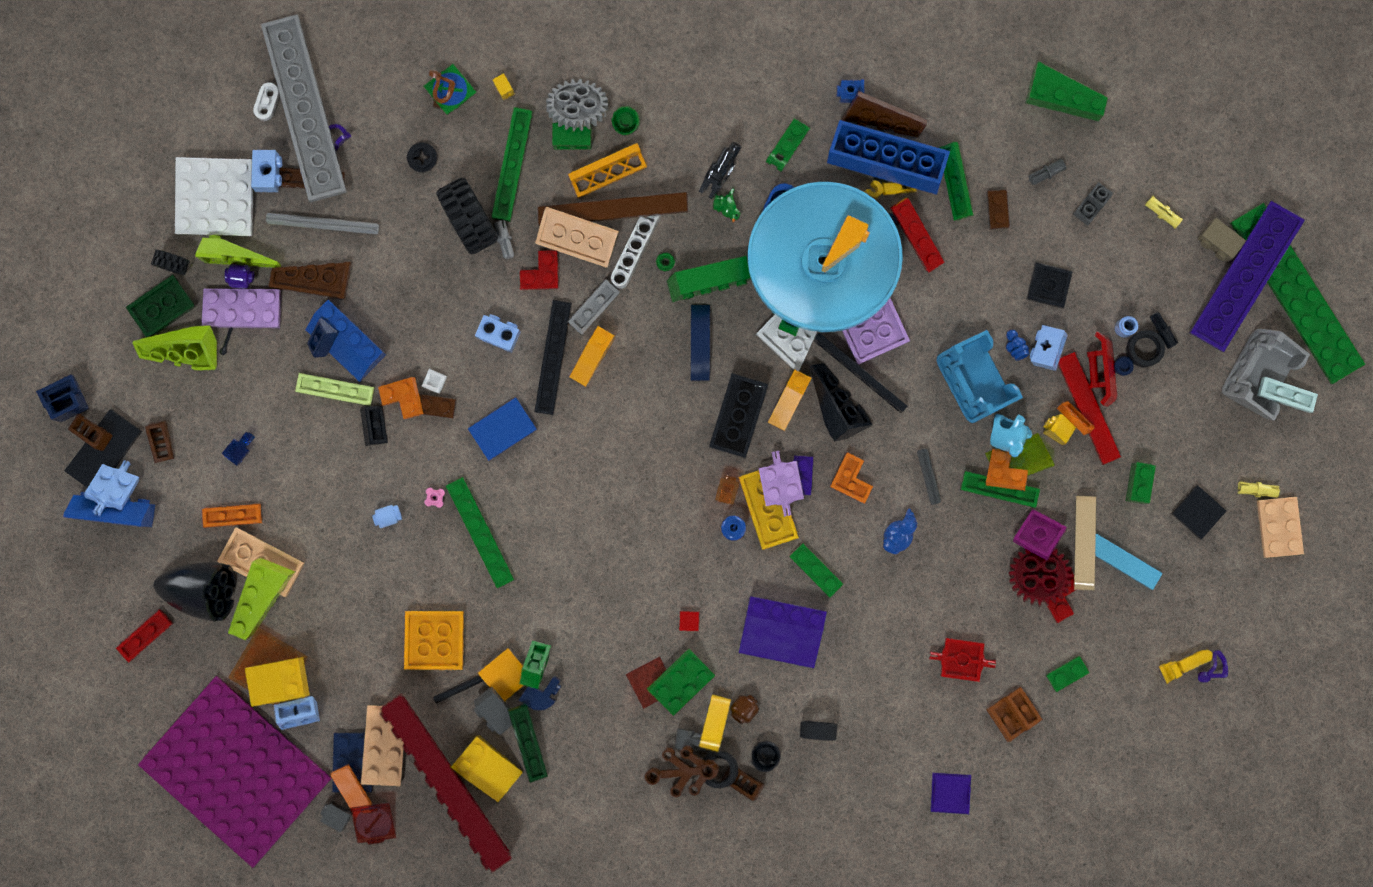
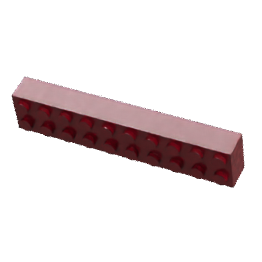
M401 693L380 708L382 710L380 713L385 723L390 722L393 727L391 731L397 740L401 738L404 743L402 748L408 756L412 754L415 759L413 764L419 772H424L426 775L424 780L430 789L435 788L437 791L435 796L440 804H446L448 807L447 814L451 820H456L459 823V832L464 838L466 836L469 838V846L475 854H480V862L485 870L490 869L493 873L512 859L511 852L458 774L451 767V764L404 695Z

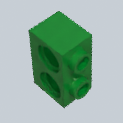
M536 641L531 642L521 671V685L539 689L548 663L551 645Z

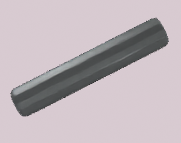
M918 450L917 454L931 505L941 502L928 450Z

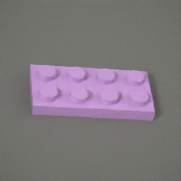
M203 289L202 326L210 325L211 328H280L281 290Z

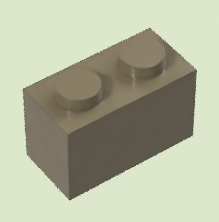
M1217 218L1213 219L1197 238L1201 241L1202 247L1208 250L1211 249L1216 253L1215 256L1219 260L1226 262L1232 260L1246 242L1245 239Z

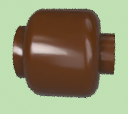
M740 695L730 707L731 717L740 724L750 723L759 712L758 701L751 695Z

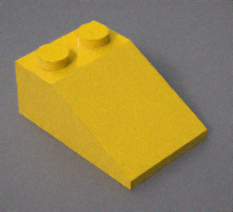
M303 657L245 668L251 707L310 695Z
M480 735L476 736L451 766L467 781L497 802L501 800L523 773L521 769Z

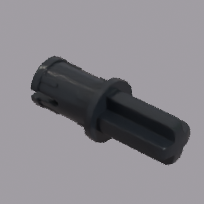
M1159 312L1152 314L1150 319L1167 349L1177 345L1179 342L1170 330L1171 326H1167Z

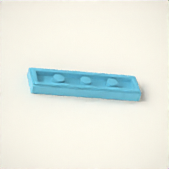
M1095 534L1096 557L1147 588L1154 589L1163 573L1100 535Z

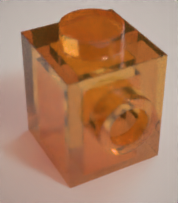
M725 475V478H720L715 501L734 505L739 482H736L735 477Z

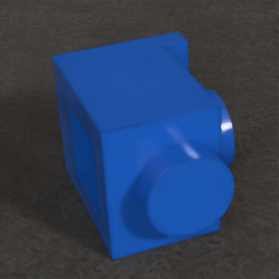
M864 79L841 80L840 85H837L836 96L840 97V103H852L858 91L864 93ZM847 88H853L854 91L849 92Z

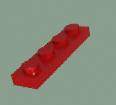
M906 197L890 207L925 270L929 273L945 263L909 198Z

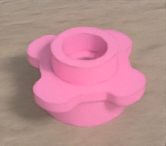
M428 488L426 490L427 499L424 501L425 505L428 507L431 505L438 508L442 507L444 504V490Z

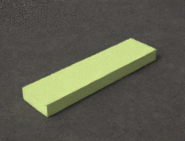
M299 373L295 392L371 406L375 388Z

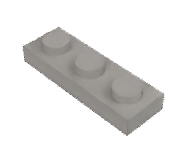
M605 279L567 322L582 335L620 292Z

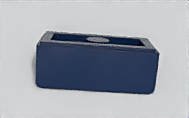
M322 318L318 320L307 342L314 358L327 356L338 335L337 330Z

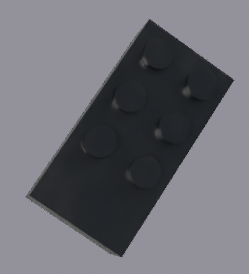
M731 373L710 441V448L746 458L769 384Z

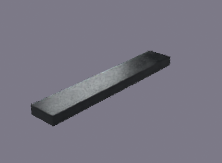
M552 300L535 413L554 415L568 330L567 321L570 317L572 305L570 302Z
M817 334L814 338L816 344L899 413L904 412L908 407L905 403L822 334Z

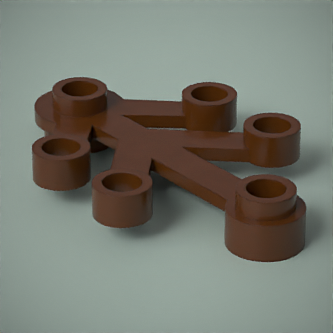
M684 746L680 754L682 758L689 759L697 765L696 767H691L678 758L672 748H666L662 753L663 759L670 761L678 768L659 770L652 767L648 769L645 774V780L648 784L656 785L663 778L681 777L679 782L673 785L670 790L671 795L677 798L683 793V788L692 775H700L697 781L693 782L689 787V793L696 796L700 793L702 785L707 779H713L717 776L719 772L718 765L712 760H702L693 753L692 747ZM684 750H688L690 754H685ZM666 752H669L671 757L667 756ZM692 787H696L698 791H694ZM674 789H678L679 793H676Z

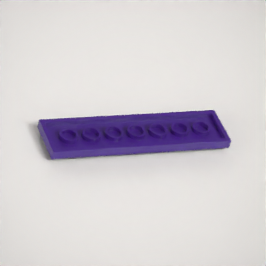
M1270 201L1189 333L1217 350L1224 352L1305 220L1275 202Z

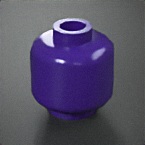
M232 263L229 268L225 269V282L231 288L247 289L250 283L254 282V271H251L250 266L247 264Z

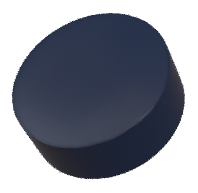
M1120 357L1114 362L1115 372L1120 376L1129 375L1134 369V363L1129 357Z

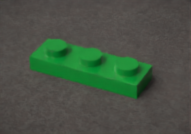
M803 543L789 556L829 598L844 585Z

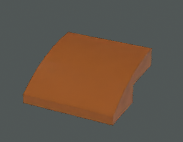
M1021 687L986 709L1007 742H1011L1024 731L1031 729L1043 720Z

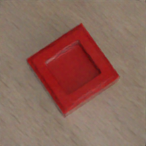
M680 611L679 631H699V612Z

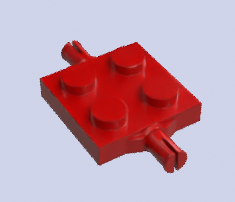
M945 638L942 652L930 651L929 654L937 656H929V660H939L941 662V677L980 682L981 671L984 667L994 669L996 665H992L996 664V660H988L984 657L985 643Z

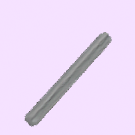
M267 213L266 222L268 224L368 234L379 233V225L377 223Z

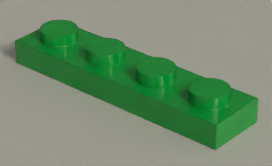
M952 142L939 148L950 151L944 170V177L953 220L959 221L973 216L959 144L958 142Z
M964 471L960 487L961 491L1032 508L1037 506L1040 493L1038 488L1026 486L1025 491L987 486V476Z

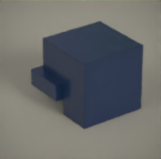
M72 374L36 391L51 420L64 422L78 413L89 410L81 389Z

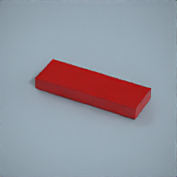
M159 609L117 646L116 649L129 663L174 623Z

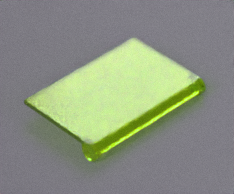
M1036 433L1031 438L1026 439L1023 450L1018 457H1011L1009 468L1028 470L1029 476L1055 465L1040 435ZM992 450L985 453L989 463Z

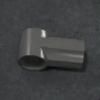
M681 728L677 729L676 749L682 750L684 746H690L693 750L713 751L699 747L702 733H695L693 730L686 731Z

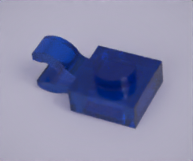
M246 432L239 441L233 439L221 454L236 466H239L250 452L246 447L254 440L255 436L250 432Z

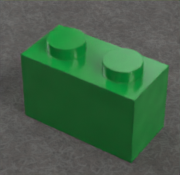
M558 122L552 123L553 149L591 150V124L590 129L585 126L583 131H581L579 127H576V130L573 131L572 127L565 130V125L558 127Z
M1139 462L1131 463L1125 501L1150 504L1156 465Z

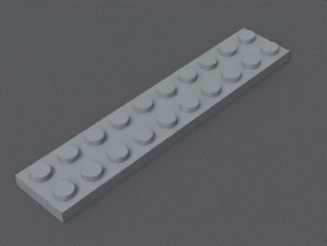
M298 14L261 24L309 202L347 193Z

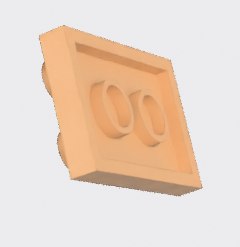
M1297 497L1258 500L1257 506L1264 558L1304 554Z

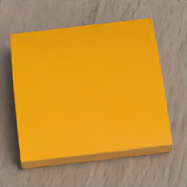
M509 648L478 672L489 687H493L504 701L524 686L520 684L523 664L520 663Z

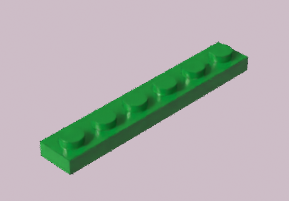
M513 108L492 219L511 222L533 115L532 110Z
M464 477L446 485L496 588L498 589L514 581L515 579Z

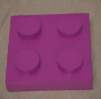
M1032 509L1013 538V542L1048 560L1066 532L1067 527Z

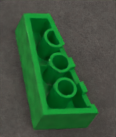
M1038 61L1033 70L1026 104L1099 121L1104 116L1108 97Z

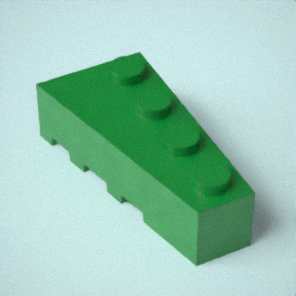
M746 256L674 272L667 280L672 302L687 300L698 295H707L716 290L725 291L734 285L737 287L747 285V282L751 279L748 260Z

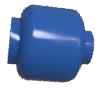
M729 516L722 522L721 532L726 539L736 541L744 536L746 524L738 516Z

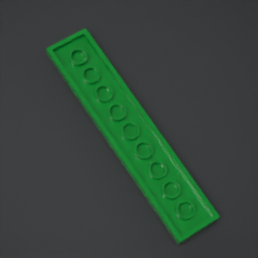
M1262 203L1232 221L1230 224L1234 231L1246 240L1264 212L1266 205ZM1290 245L1267 283L1330 384H1334L1366 364Z

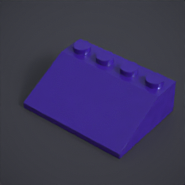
M750 596L738 653L814 668L827 612Z

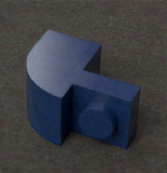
M554 676L544 691L527 687L519 701L523 704L526 703L527 707L533 710L548 709L556 702L551 697V694L554 696L561 688V685H559L561 680Z

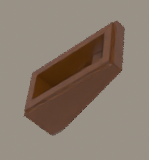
M79 413L68 428L73 434L94 449L100 451L106 448L113 437L108 431ZM84 422L83 426L78 431V428L80 427L81 423Z
M166 420L147 424L145 430L154 462L158 463L174 459ZM161 428L162 430L161 432L153 433V429ZM163 435L164 439L155 441L154 437ZM158 444H166L165 447L156 448ZM167 450L168 454L158 456L157 452Z
M730 766L728 767L721 781L725 780L729 776ZM738 768V776L730 787L750 800L756 801L766 784ZM742 775V776H743V779H742V781L740 782V784H739V786H738V785H736V782L738 781L739 777ZM749 780L750 783L747 786L746 790H744L743 786L745 785L746 781ZM753 785H757L753 794L749 793Z

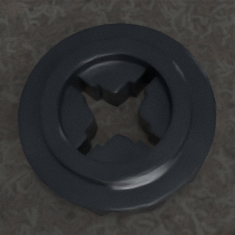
M417 143L409 149L407 162L415 172L425 173L431 171L436 165L437 154L430 144ZM421 151L423 152L424 156L430 157L424 159L423 165L420 160L416 159L417 157H420Z

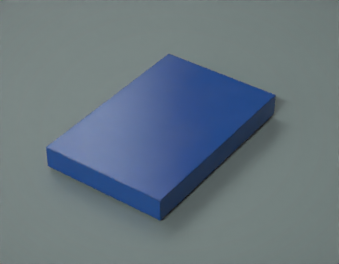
M517 398L509 401L468 428L488 461L537 430Z

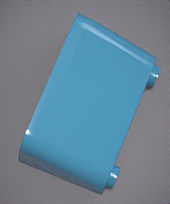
M988 330L952 346L937 356V364L963 415L971 423H975L1023 398L1015 384L1009 383L1005 385L988 351L993 348V338Z

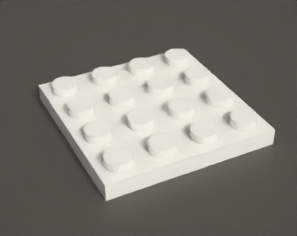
M176 157L175 234L252 236V159Z

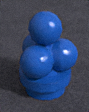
M1009 330L1006 336L1010 342L1006 344V350L1016 361L1029 356V347L1026 345V340L1018 337L1017 331Z

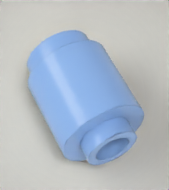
M1126 316L1115 324L1116 334L1123 338L1133 335L1138 330V322L1131 316Z
M389 505L374 510L375 514L372 515L375 526L379 525L380 529L402 520L398 505Z

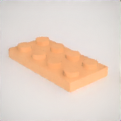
M546 207L535 244L607 268L619 231Z
M235 527L217 562L230 565L234 571L245 577L248 575L252 562L258 558H263L293 570L295 574L280 593V595L287 597L305 563Z
M367 705L361 784L401 786L402 746L404 743L401 738L398 740L395 738L391 731L393 727L390 722L385 723L380 715L382 712L380 708L382 706Z

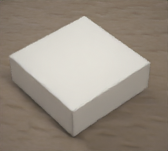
M429 369L422 387L440 394L447 376Z

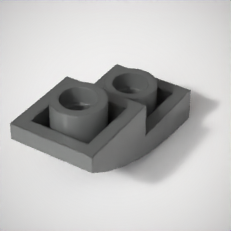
M1098 182L1073 215L1088 226L1113 193Z

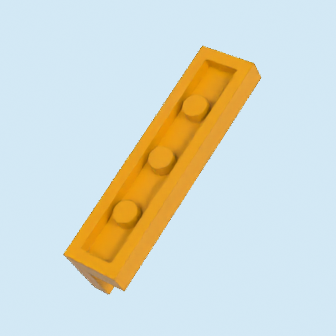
M636 143L569 173L568 176L578 198L645 169L647 165L642 157L639 145ZM638 156L642 165L635 168L628 166L629 160ZM613 166H623L622 174L618 176L612 174ZM599 172L607 175L602 183L593 181L595 175ZM582 180L590 182L588 189L582 192L579 191L576 185L577 182Z

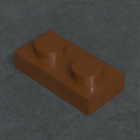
M1007 190L987 191L990 230L1009 228Z
M419 394L423 415L454 419L456 399Z

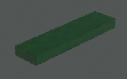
M527 704L508 709L507 711L529 783L548 777Z

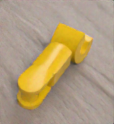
M873 180L871 187L876 192H872L870 189H866L864 192L876 200L882 193L884 196L913 193L917 190L906 186L907 189L902 190L901 184L894 182L881 184Z
M1201 650L1177 662L1173 661L1159 666V669L1168 684L1173 679L1181 677L1182 673H1186L1211 661L1213 653L1209 650Z

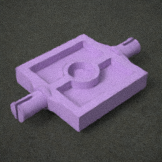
M776 451V455L775 452H771L774 464L759 468L766 506L782 505L784 516H787V512L788 516L792 515L790 504L796 500L804 499L797 461L781 462L780 451Z

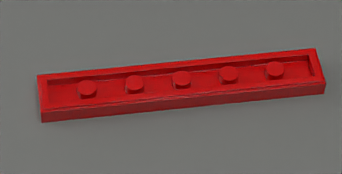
M1075 352L1060 358L1058 366L1078 411L1094 426V429L1088 434L1102 465L1120 458L1121 455Z

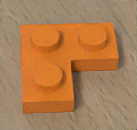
M415 377L378 387L382 405L386 406L399 402L403 419L423 415Z
M992 449L986 485L1025 491L1028 470L1009 468L1012 457L1009 452Z
M846 453L830 488L865 504L873 486L856 478L864 460Z

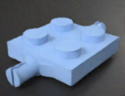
M124 460L119 469L104 464L101 465L84 493L85 498L97 503L93 510L94 514L97 515L98 513V516H100L105 507H113L119 510L124 508L139 482L138 476L126 472L131 465L130 462Z

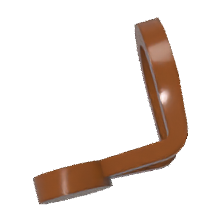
M430 70L428 75L436 79L433 98L438 103H445L453 94L455 82L441 76V73ZM440 79L449 83L447 95L441 99L437 96Z

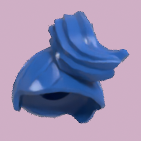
M908 508L904 520L892 522L884 532L883 548L889 553L898 554L900 551L907 549L912 543L913 533L917 528V521L910 508Z

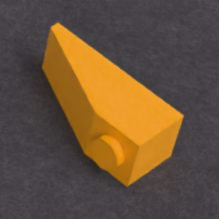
M849 215L847 216L822 266L823 272H827L858 249L862 242L866 243L870 234L868 232L869 224Z
M597 326L575 365L570 378L586 387L615 340V336Z
M794 369L768 421L769 424L785 431L811 377Z

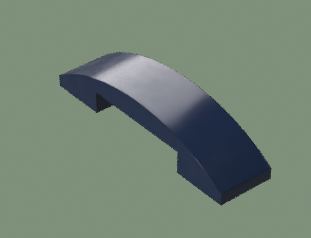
M691 305V381H710V305Z

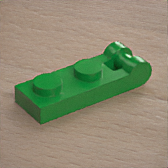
M794 118L772 153L768 156L766 163L769 165L773 164L777 167V170L782 172L810 128ZM778 154L784 157L782 161L776 158Z

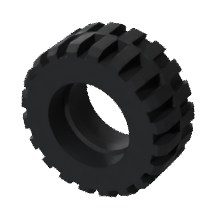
M460 177L438 189L436 193L438 200L469 254H476L497 242L498 236L466 178Z

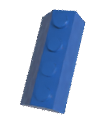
M327 300L314 313L305 330L311 335L318 320L321 318L336 329L338 335L329 353L361 382L386 354L331 301Z
M81 492L80 496L73 495L63 515L65 518L152 527L155 505L149 504L150 500L138 499V502H130L131 498H129L122 510L105 507L101 515L98 516V513L97 515L93 513L97 503L85 498V492Z

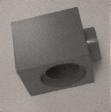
M333 801L329 805L326 804L322 809L320 815L323 817L320 821L342 832L353 812Z

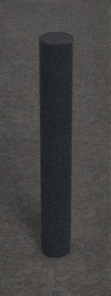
M478 675L434 696L433 699L437 704L484 680Z

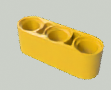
M712 694L699 747L718 752L731 699Z

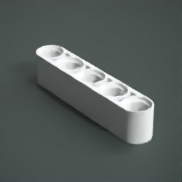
M661 215L639 217L612 272L611 281L615 288L623 289L628 285ZM646 224L650 227V230L645 233L641 232L640 227ZM635 241L642 244L641 248L637 250L633 249L631 245ZM626 258L634 261L629 267L623 265V261ZM618 275L625 277V281L621 284L615 282V278Z

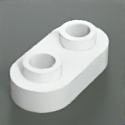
M263 84L258 93L253 111L255 116L262 121H267L274 115L280 97L279 89L275 84ZM273 91V96L269 97L268 92ZM263 109L268 110L266 114H262Z

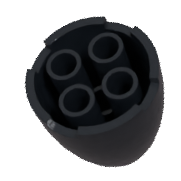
M195 563L180 566L163 573L154 581L153 587L162 600L180 612L192 617L215 622L223 621L230 614L234 606V600H231L233 595L232 587H236L237 579L230 565L223 563Z

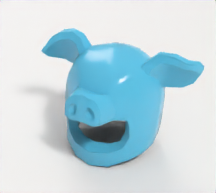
M995 414L990 444L997 449L1009 452L1012 457H1018L1023 450L1026 439L1032 437V431L1028 426L1024 425L1025 418L1021 415H1017L1013 421L1004 415Z

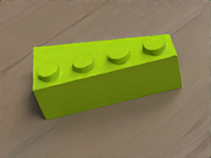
M263 558L253 561L228 633L244 640L253 636L271 607L275 604L280 593L287 586L290 578L295 574V571Z

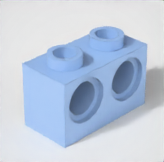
M490 314L489 317L483 316L475 337L512 353L521 332L517 329L518 326L508 321L507 324L502 323L499 317ZM488 324H493L495 326V329L492 333L485 332V328ZM510 331L512 332V338L508 341L503 340V334Z
M313 696L274 705L276 724L281 730L320 721L318 705Z

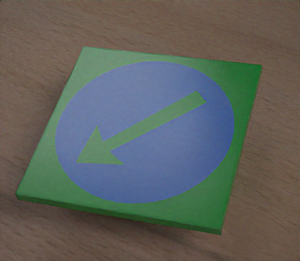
M454 64L441 72V76L455 82L453 94L447 102L438 103L436 101V103L448 115L477 93ZM435 78L423 86L432 98L433 89L436 84ZM441 79L437 91L439 99L447 95L449 83Z

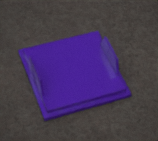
M933 773L931 812L969 814L971 775Z

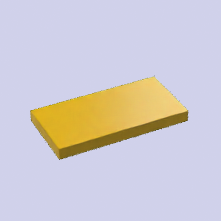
M759 470L738 477L762 550L798 539L792 516H788V512L787 516H784L782 505L766 506Z

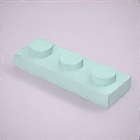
M1262 377L1257 396L1313 413L1318 394L1268 377Z

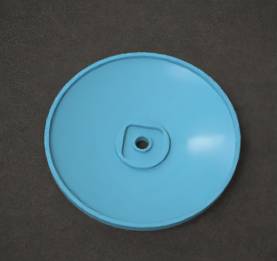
M807 183L784 192L774 199L761 213L753 227L749 240V274L761 300L779 318L791 325L810 331H842L870 319L890 299L902 269L901 240L890 215L874 198L865 192L841 183ZM849 215L869 224L868 232L870 234L866 243L862 242L858 249L827 272H823V265L818 260L821 257L828 256L847 216Z

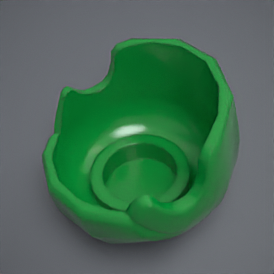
M628 106L618 108L613 113L611 119L613 129L624 136L632 135L638 130L640 125L639 114Z

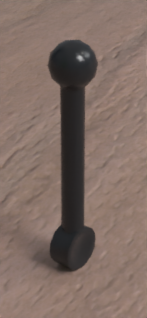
M229 328L224 345L219 350L221 355L227 353L226 348L233 328Z

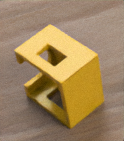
M504 73L492 79L503 100L514 95V91Z

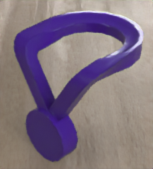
M332 124L329 125L330 130L338 128L344 134L334 144L337 151L351 135L342 126Z
M1220 650L1213 652V666L1207 672L1198 673V680L1200 682H1209L1211 678H1226L1228 676V664ZM1217 655L1223 665L1222 674L1213 673L1217 667Z

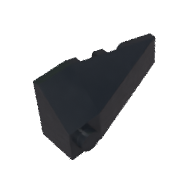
M824 363L810 366L823 420L834 442L848 439L873 425L860 404L855 406L849 399L851 396L850 392L840 389L838 386L839 380Z

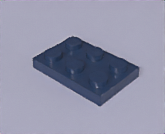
M334 733L333 771L349 764L361 784L365 733ZM333 781L332 792H340ZM361 784L365 792H372V785Z

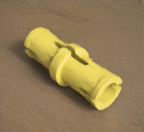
M1154 196L1145 204V206L1158 215L1159 219H1164L1174 229L1183 220L1172 212L1168 205H1163Z
M1262 482L1238 483V490H1240L1238 494L1275 498L1279 496L1280 489L1278 485L1262 484Z

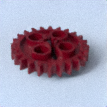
M1025 549V554L1018 552L1020 559L1013 558L1015 564H1010V569L1013 571L1009 572V577L1013 578L1009 580V583L1015 584L1012 587V591L1018 590L1017 597L1023 595L1024 603L1029 599L1031 606L1035 601L1038 602L1039 607H1041L1042 602L1049 606L1050 600L1056 604V597L1061 600L1063 599L1062 592L1068 594L1066 587H1071L1072 585L1068 580L1073 579V575L1068 573L1072 571V567H1066L1069 564V560L1063 561L1064 554L1058 556V549L1052 552L1048 560ZM1028 563H1034L1036 567L1034 569H1028L1026 565ZM1051 563L1054 564L1056 568L1053 570H1048L1045 566ZM1039 573H1043L1042 578H1038ZM1028 581H1033L1036 585L1033 588H1029L1025 584ZM1047 582H1053L1056 586L1052 589H1049L1045 586V584Z

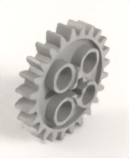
M572 79L570 84L564 81V86L557 84L558 89L552 88V93H548L546 107L549 118H552L553 123L558 122V127L565 125V130L572 127L573 131H575L576 127H579L583 131L585 126L590 129V124L597 126V121L602 122L603 117H606V111H608L606 93L602 92L601 87L596 88V83L589 85V80L582 83V80L579 79L578 83H575L574 79Z

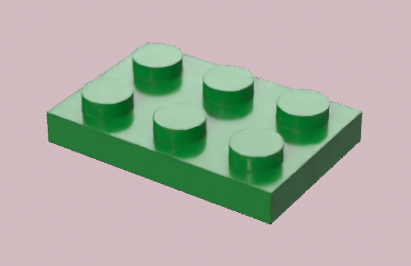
M688 649L647 690L674 716L715 675Z

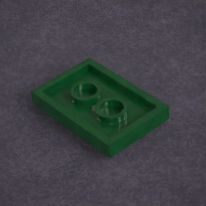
M171 275L125 308L147 338L162 331L195 308L196 305L178 279Z

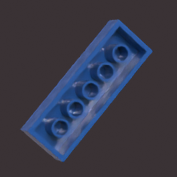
M839 120L829 150L827 163L937 195L950 151Z

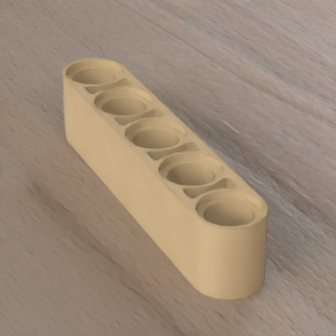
M1076 496L1075 590H1094L1096 497Z

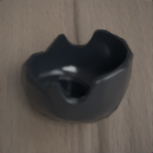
M763 741L753 748L751 763L758 771L768 772L778 766L781 754L780 749L775 743Z

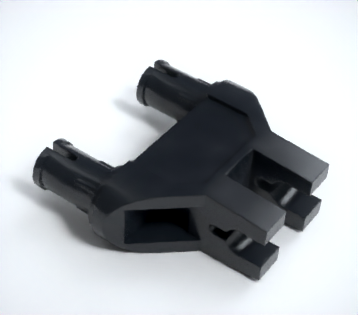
M732 142L729 148L724 147L717 161H713L699 189L700 193H704L710 184H712V191L708 197L713 199L719 193L735 167V159L742 148L741 145Z

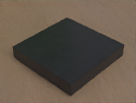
M1035 262L1026 300L1064 308L1073 271Z
M1196 485L1171 514L1201 540L1227 511L1201 487Z

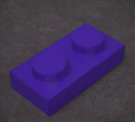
M794 456V461H797L803 495H811L813 457Z

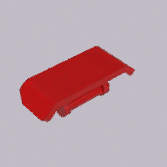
M1097 331L1094 336L1101 341L1102 350L1087 352L1091 380L1090 389L1105 387L1106 395L1100 403L1108 407L1118 396L1113 343L1108 337ZM1098 356H1103L1105 382H1098L1096 360Z

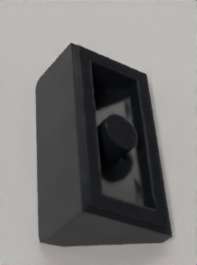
M383 406L361 408L360 413L365 446L388 443Z

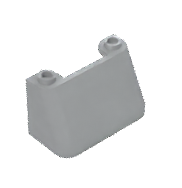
M1257 329L1247 340L1222 387V393L1258 415L1275 421L1280 411V405L1275 401L1257 396L1262 377L1284 382L1290 369L1298 370L1305 366L1310 354L1281 331Z

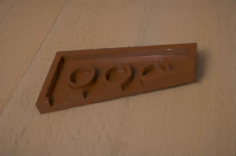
M858 91L842 119L845 122L858 123L859 126H875L878 130L883 131L890 129L894 130V133L917 138L927 125V119Z
M326 263L323 265L314 264L299 267L272 268L268 287L345 300L352 263Z

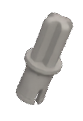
M498 221L494 223L498 236L497 243H500L505 259L513 258L512 237L509 236L506 221Z

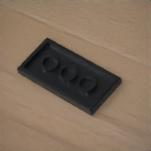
M109 409L98 424V426L113 435L106 448L100 451L85 442L64 470L87 488L101 465L104 464L116 468L143 432L112 409Z

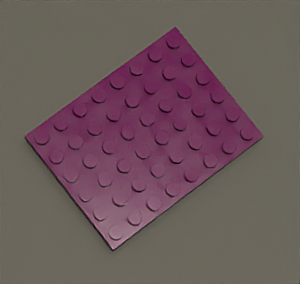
M215 676L138 764L139 767L252 868L258 864L332 779L218 676Z

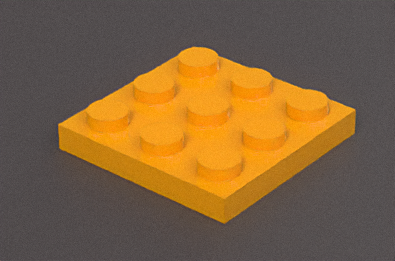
M405 611L404 669L463 670L464 611Z

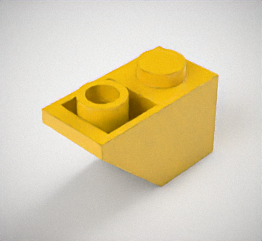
M1058 414L1046 420L1043 425L1045 428L1043 434L1059 444L1065 445L1076 427L1064 415Z

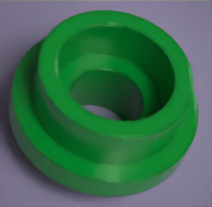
M663 252L658 255L656 265L661 271H670L675 265V259L672 254ZM668 259L669 264L663 265L662 260Z

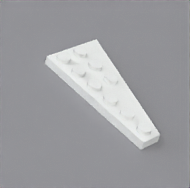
M774 315L756 335L793 370L799 371L817 332L799 328L795 337L778 329L782 319Z

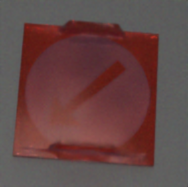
M660 657L626 674L643 709L658 701L647 688L667 670Z
M390 803L351 808L357 843L367 842L368 845L396 838Z

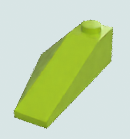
M209 235V238H202L195 257L208 264L231 265L232 263H239L253 267H281L279 262L221 239V236Z
M210 325L192 326L135 340L132 343L141 359L160 363L164 359L174 362V366L181 367L182 363L192 365L191 368L198 371L215 370L217 368V340Z

